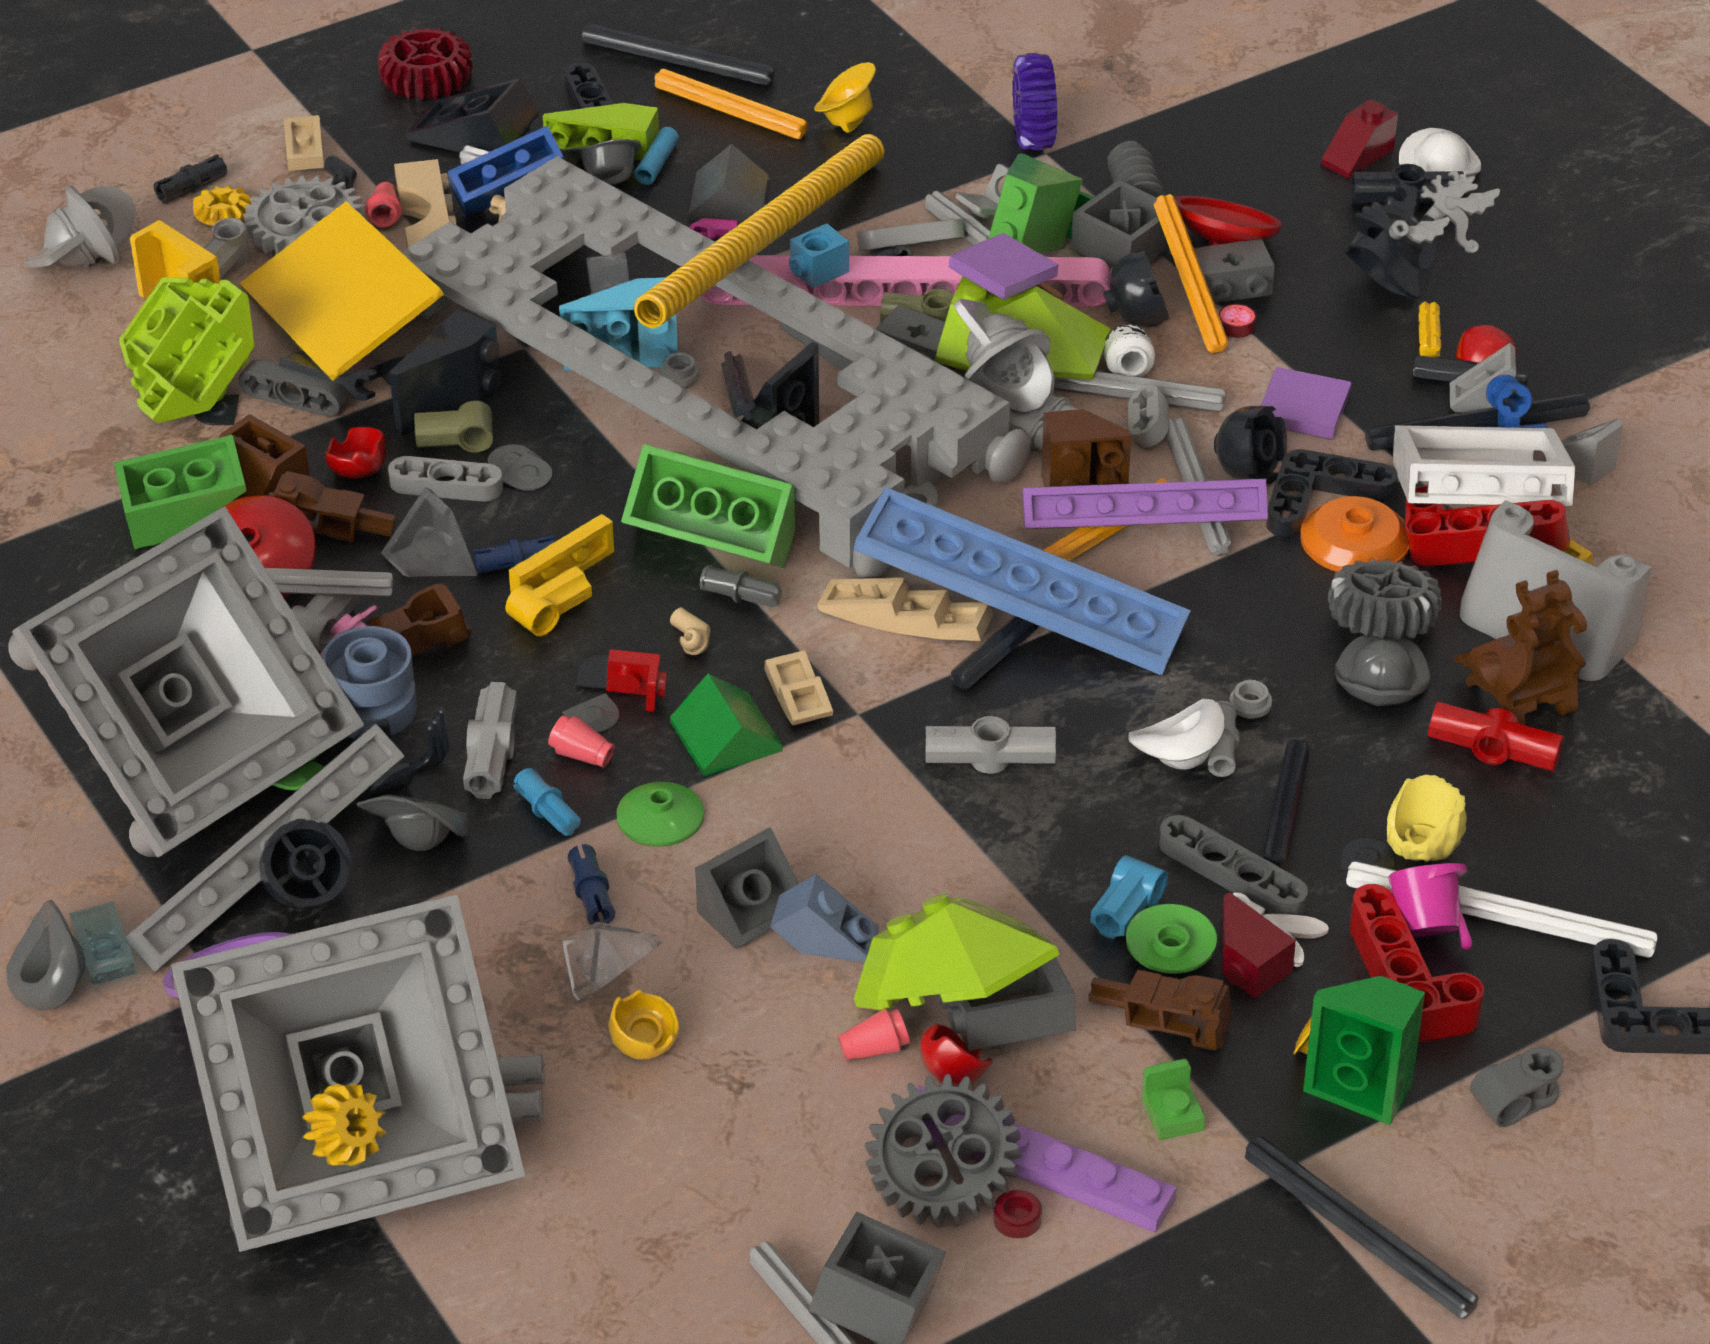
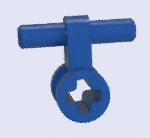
M1504 374L1494 377L1489 382L1486 388V398L1498 410V427L1548 428L1545 423L1520 426V417L1529 410L1532 397L1530 391L1519 383L1518 380Z

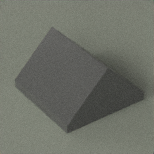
M730 144L696 172L688 214L689 220L698 221L702 218L738 220V223L744 222V220L764 207L769 175L733 144Z
M771 827L695 867L697 912L734 948L744 945L771 929L770 925L779 895L799 884Z

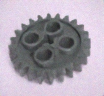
M946 1074L942 1086L937 1087L932 1078L927 1076L925 1089L921 1091L912 1083L907 1084L909 1097L903 1099L895 1093L891 1095L895 1104L893 1111L886 1108L878 1109L884 1125L870 1124L869 1126L873 1137L877 1140L865 1143L869 1156L873 1157L866 1161V1166L870 1174H875L871 1180L876 1191H883L882 1198L887 1206L897 1202L896 1209L902 1218L913 1210L914 1218L919 1225L926 1220L928 1214L932 1215L937 1227L942 1226L945 1215H952L956 1225H961L962 1212L966 1210L976 1219L980 1218L978 1204L983 1201L990 1207H996V1202L992 1195L994 1190L1003 1193L1010 1191L1003 1176L1012 1177L1018 1175L1016 1165L1011 1160L1022 1158L1020 1147L1018 1144H1015V1142L1021 1139L1017 1126H1011L1015 1122L1011 1109L1003 1110L1005 1105L999 1094L989 1099L990 1092L984 1083L973 1092L972 1083L967 1076L964 1077L958 1087L954 1086L950 1074ZM960 1114L965 1116L956 1125H945L947 1119L953 1115ZM925 1117L933 1119L947 1149L952 1155L956 1167L964 1179L963 1183L956 1184L940 1151L936 1148L933 1138L923 1122ZM909 1137H922L915 1146H902ZM972 1154H985L983 1160L977 1164L970 1165L965 1163L966 1159ZM931 1175L942 1176L936 1185L930 1187L922 1186L927 1177Z

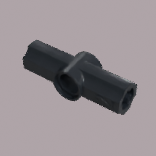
M1408 163L1396 166L1393 172H1354L1351 179L1352 205H1372L1373 202L1384 205V201L1390 196L1396 201L1401 202L1403 200L1402 195L1395 190V187L1400 182H1404L1408 186H1415L1417 188V205L1414 207L1415 211L1422 207V204H1434L1432 199L1420 198V194L1424 193L1422 190L1423 186H1426L1429 191L1436 193V188L1431 181L1433 179L1436 180L1437 175L1442 177L1440 184L1443 187H1449L1448 182L1449 180L1454 181V177L1448 176L1452 171L1425 172L1422 167ZM1457 171L1459 175L1464 174L1463 171Z

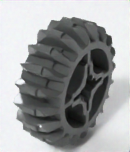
M1370 559L1366 563L1355 561L1354 565H1345L1342 567V570L1335 572L1328 593L1329 609L1331 610V617L1338 621L1339 626L1343 628L1350 627V632L1364 633L1366 638L1371 636L1380 637L1381 639L1388 637L1400 640L1402 636L1415 638L1416 633H1427L1428 628L1435 626L1441 609V589L1438 588V581L1431 578L1429 572L1419 571L1416 565L1406 566L1403 561L1394 563L1389 562L1388 559L1385 561Z

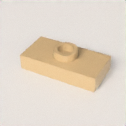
M319 115L283 118L288 171L324 168Z

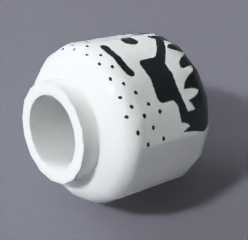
M1125 324L1117 326L1106 336L1103 354L1107 367L1113 374L1143 377L1153 367L1155 360L1154 346L1144 329L1137 325Z

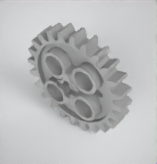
M300 176L298 182L294 183L289 178H285V185L282 186L274 182L271 183V191L260 189V197L252 196L250 198L251 205L245 206L246 214H244L248 239H253L255 247L263 246L264 253L275 250L276 254L345 201L365 218L361 195L356 196L354 188L346 189L345 182L334 185L333 178L331 177L324 182H320L319 176L313 177L311 181H306L304 176Z

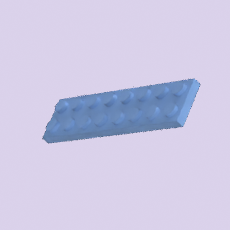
M887 487L883 489L857 536L853 549L1159 675H1163L1191 611Z

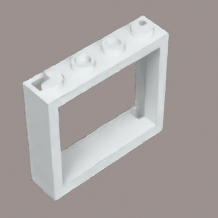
M1395 425L1393 466L1408 503L1502 504L1505 500L1511 503L1556 500L1564 506H1572L1575 465L1553 428ZM1534 450L1543 451L1546 461H1533ZM1418 481H1428L1427 493H1415V486ZM1552 484L1559 496L1551 495Z

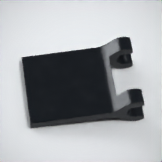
M303 350L280 358L279 366L342 384L356 399L365 401L375 397L376 392L367 390L363 383L382 376L387 384L391 386L390 371L405 356H398L388 361L365 356L334 381Z

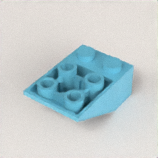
M666 277L636 278L559 306L562 319L646 367H661L668 355L678 353L676 314L663 325L657 328H648L638 321L634 312L637 298ZM563 365L564 371L571 370L570 368Z

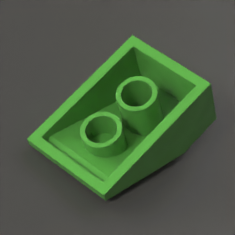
M233 435L114 462L134 549L154 546L166 541L247 491Z

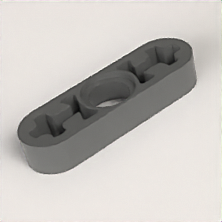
M252 360L241 372L238 379L242 390L255 399L327 417L335 416L348 399L347 390L342 384L263 360ZM286 382L295 385L301 394L291 391L287 387Z

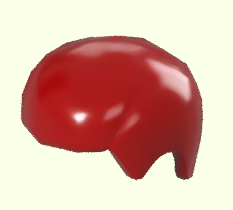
M1476 325L1465 330L1457 346L1455 359L1480 363L1509 343L1515 347L1516 358L1517 348L1513 337L1495 325Z
M372 427L351 428L344 442L338 443L336 438L331 439L328 450L324 454L325 463L333 473L341 478L361 479L374 475L382 468L385 462V435L381 430Z
M935 1023L924 1032L921 1038V1058L928 1071L940 1082H943L946 1074H950L956 1087L959 1086L965 1076L970 1078L971 1083H974L993 1063L990 1057L985 1061L979 1059L982 1049L968 1051L962 1039L957 1034L954 1035L952 1029L948 1026Z

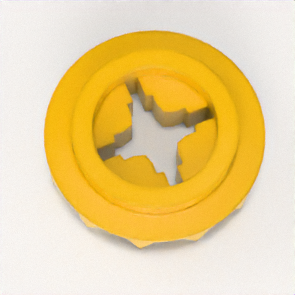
M215 185L213 190H202L201 196L193 198L194 216L198 221L211 226L226 218H235L242 221L244 214H246L245 206L251 205L250 195L245 194L243 188L233 189L231 185L219 188Z

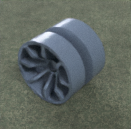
M365 626L342 632L329 641L321 657L364 723L363 727L350 734L349 737L355 738L365 727L382 719L388 721L391 736L405 729L412 722L417 712L412 654L407 640L393 630L377 626Z

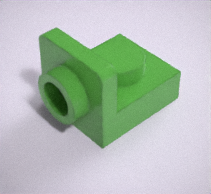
M1187 1059L1162 1062L1146 1067L1143 1070L1141 1100L1159 1140L1196 1133L1205 1129V1116L1190 1086L1191 1066Z

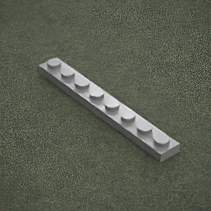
M377 724L372 726L128 934L125 939L154 972L157 971L261 881L259 866L261 853L265 842L280 826L296 819L328 823L404 757L402 752Z

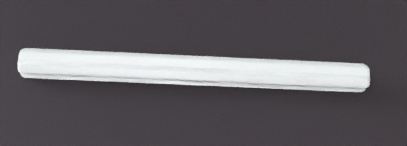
M1354 861L1348 869L1347 885L1358 889L1366 884H1378L1391 891L1388 876L1396 872V870ZM1459 886L1462 914L1596 945L1605 939H1617L1627 943L1632 948L1634 955L1650 958L1654 954L1657 943V933L1654 931Z

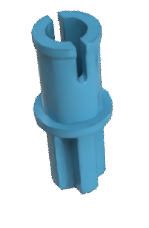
M526 768L517 774L514 779L515 785H513V788L531 804L532 811L537 817H545L564 836L572 835L574 830L580 827V817L563 801V794L558 788L548 785L533 768Z

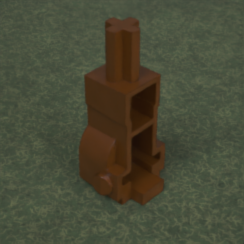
M286 471L285 474H282L274 493L270 492L268 495L281 498L296 506L306 516L314 533L326 535L329 538L353 543L358 530L389 537L394 535L397 523L396 515L363 508L364 494L327 488L317 479L307 475Z
M439 582L412 595L405 606L366 621L368 626L387 628L402 635L410 645L412 656L442 642H445L447 647L453 646L468 639V636L472 633L470 626L463 617L460 606L446 585H440Z
M1137 970L1130 984L1096 977L1091 981V991L1088 995L1089 1001L1123 1008L1125 1010L1126 1026L1190 1037L1192 1046L1214 1051L1218 1047L1222 1048L1224 1045V1034L1232 1020L1229 986L1224 985L1223 980L1203 976H1188L1179 980L1164 977L1157 973Z

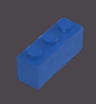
M545 126L449 170L450 188L465 217H468L490 207L493 196L499 194L505 197L504 188L556 156L564 160V156L548 126Z

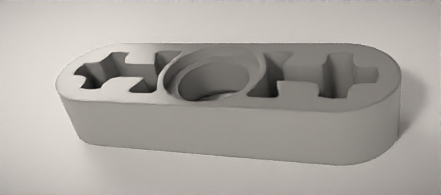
M962 219L857 232L859 251L964 237Z
M403 456L394 459L388 466L390 487L393 491L400 494L486 502L498 498L503 492L502 472L500 468L493 464ZM444 476H451L455 478L450 481L436 480Z

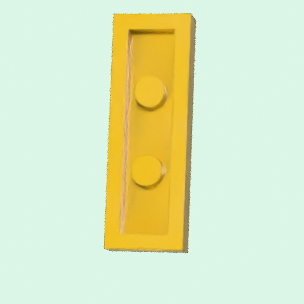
M601 514L509 569L511 593L523 584H529L535 589L574 566L584 571L614 553L613 521Z

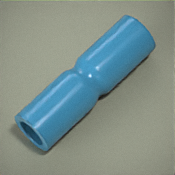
M663 127L660 129L649 150L637 166L634 174L640 183L645 185L652 184L664 166L665 161L672 153L679 141V135L673 128Z

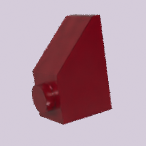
M1371 99L1349 112L1323 155L1321 165L1348 179L1352 178L1354 172H1361L1394 149L1398 113Z
M1229 892L1223 896L1221 918L1222 974L1227 977L1231 984L1240 987L1256 999L1293 972L1296 940Z

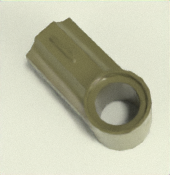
M933 289L926 292L923 296L884 293L881 300L880 323L898 305L945 322L954 294L946 289Z
M470 401L461 405L458 411L415 413L417 447L460 445L468 452L478 453L485 451L493 442V416L491 408L481 401Z

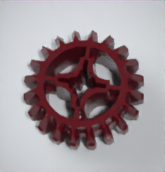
M429 26L422 30H418L415 27L414 31L411 32L403 30L400 36H390V41L382 44V50L379 51L378 57L379 76L382 83L386 84L387 90L395 91L396 96L406 95L408 100L415 97L421 98L422 101L430 97L437 100L438 96L444 95L448 97L451 91H461V86L468 84L473 69L472 52L469 44L465 43L464 37L456 36L455 31L444 32L441 27L432 30Z

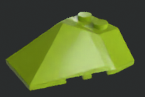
M962 276L949 307L935 362L966 371L970 368V362L967 359L966 353L968 350V336L971 330L953 305L960 299L983 302L989 308L991 315L996 313L1009 315L1014 320L1024 321L1025 326L1029 329L1042 330L1050 338V353L1046 357L1055 378L1093 380L1104 352L1106 336L1111 331L1110 328L1037 286L1003 300Z
M162 277L119 338L126 366L134 374V377L131 379L132 387L139 391L140 397L136 400L138 407L152 420L159 424L210 411L214 404L224 397L228 384L237 371L247 364L250 353L255 347L249 298L245 292L229 280H220L219 283H213L208 279H200L199 282H193L188 278Z
M939 894L922 903L923 909L913 915L904 914L890 920L886 924L887 930L872 938L855 992L854 1001L856 1006L860 1008L882 1010L884 1008H892L893 1004L904 998H908L911 1006L923 1005L926 1002L924 996L940 994L943 1003L987 998L1059 956L1060 953L1057 946L1017 918L969 899L951 898L947 894Z

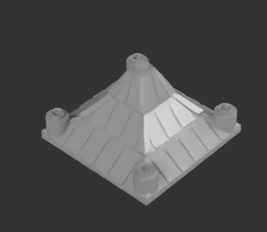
M225 506L21 624L12 631L13 635L8 643V652L16 665L25 670L38 669L41 675L45 677L61 706L65 708L70 720L88 744L90 751L103 771L110 778V782L123 802L130 809L135 820L129 829V839L132 847L146 857L157 856L158 858L364 726L361 718Z
M458 894L170 964L174 978V990L179 998L228 1203L230 1226L235 1234L239 1252L526 1177ZM330 1085H362L363 1094L371 1093L377 1095L373 1108L386 1112L381 1119H378V1126L388 1132L382 1138L376 1139L380 1150L375 1152L374 1155L366 1156L365 1161H362L359 1165H327L326 1156L318 1157L312 1155L316 1144L315 1140L302 1138L311 1130V1124L302 1118L306 1112L314 1111L310 1099L317 1094L324 1093V1089H327Z

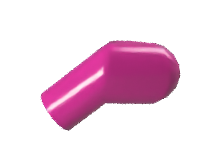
M702 218L692 223L689 228L714 241L717 238L723 237L738 226L739 223L738 220Z

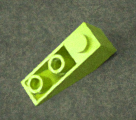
M628 103L547 113L542 117L543 127L548 126L559 149L587 147L616 139H630L641 143L642 148L634 153V160L640 161L659 132L658 108Z

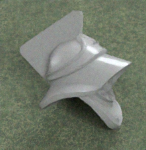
M73 185L65 188L67 205L62 209L56 208L54 212L49 214L44 235V249L24 261L28 268L49 266L57 260L66 266L76 267L80 265L89 267L90 264L95 263V259L101 257L114 266L118 265L120 257L117 246L132 229L136 216L132 197L120 188L101 185L79 193ZM94 209H98L101 214H96ZM102 219L107 221V226L104 225Z
M960 299L953 304L958 314L971 330L968 336V350L966 353L967 359L970 362V368L964 378L1009 401L1010 409L1029 413L1043 408L1054 390L1055 376L1046 357L1050 353V338L1042 330L1029 329L1025 326L1024 321L1014 320L1009 315L999 313L991 315L989 308L983 302Z

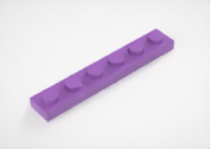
M1266 479L1033 487L1022 489L1024 530L1266 521L1268 519Z
M919 1085V1087H918L917 1089H918L919 1091H921V1090H924L925 1087L922 1086V1085ZM960 1114L953 1115L947 1119L945 1125H956L965 1116ZM925 1117L923 1122L929 1130L934 1143L947 1148L933 1119ZM1015 1122L1011 1125L1017 1126L1021 1139L1015 1142V1144L1019 1145L1022 1158L1011 1160L1015 1163L1018 1170L1016 1177L1155 1233L1176 1200V1186ZM975 1153L969 1156V1158L980 1162L985 1157V1154Z

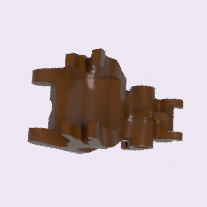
M1558 570L1547 573L1548 585L1528 590V582L1526 580L1516 584V594L1523 608L1521 612L1507 617L1506 624L1510 635L1453 656L1457 664L1462 663L1465 668H1471L1473 671L1468 673V677L1465 679L1468 687L1478 685L1486 692L1493 694L1500 708L1512 712L1520 724L1525 726L1524 714L1537 710V704L1541 702L1555 704L1558 714L1562 716L1573 713L1578 708V675L1580 670L1586 666V663L1571 640L1570 626L1574 625V633L1578 634L1586 631L1587 621L1580 609L1574 605L1572 592L1568 584L1563 580H1559Z

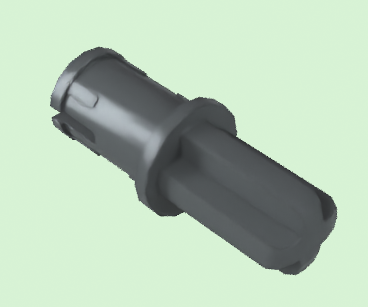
M707 565L704 567L700 577V589L702 591H710L732 597V600L736 603L746 600L775 607L782 596V590L778 583L750 577L748 572L744 570L735 573Z

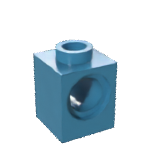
M827 223L790 239V269L796 277H800L812 288L849 272V241Z

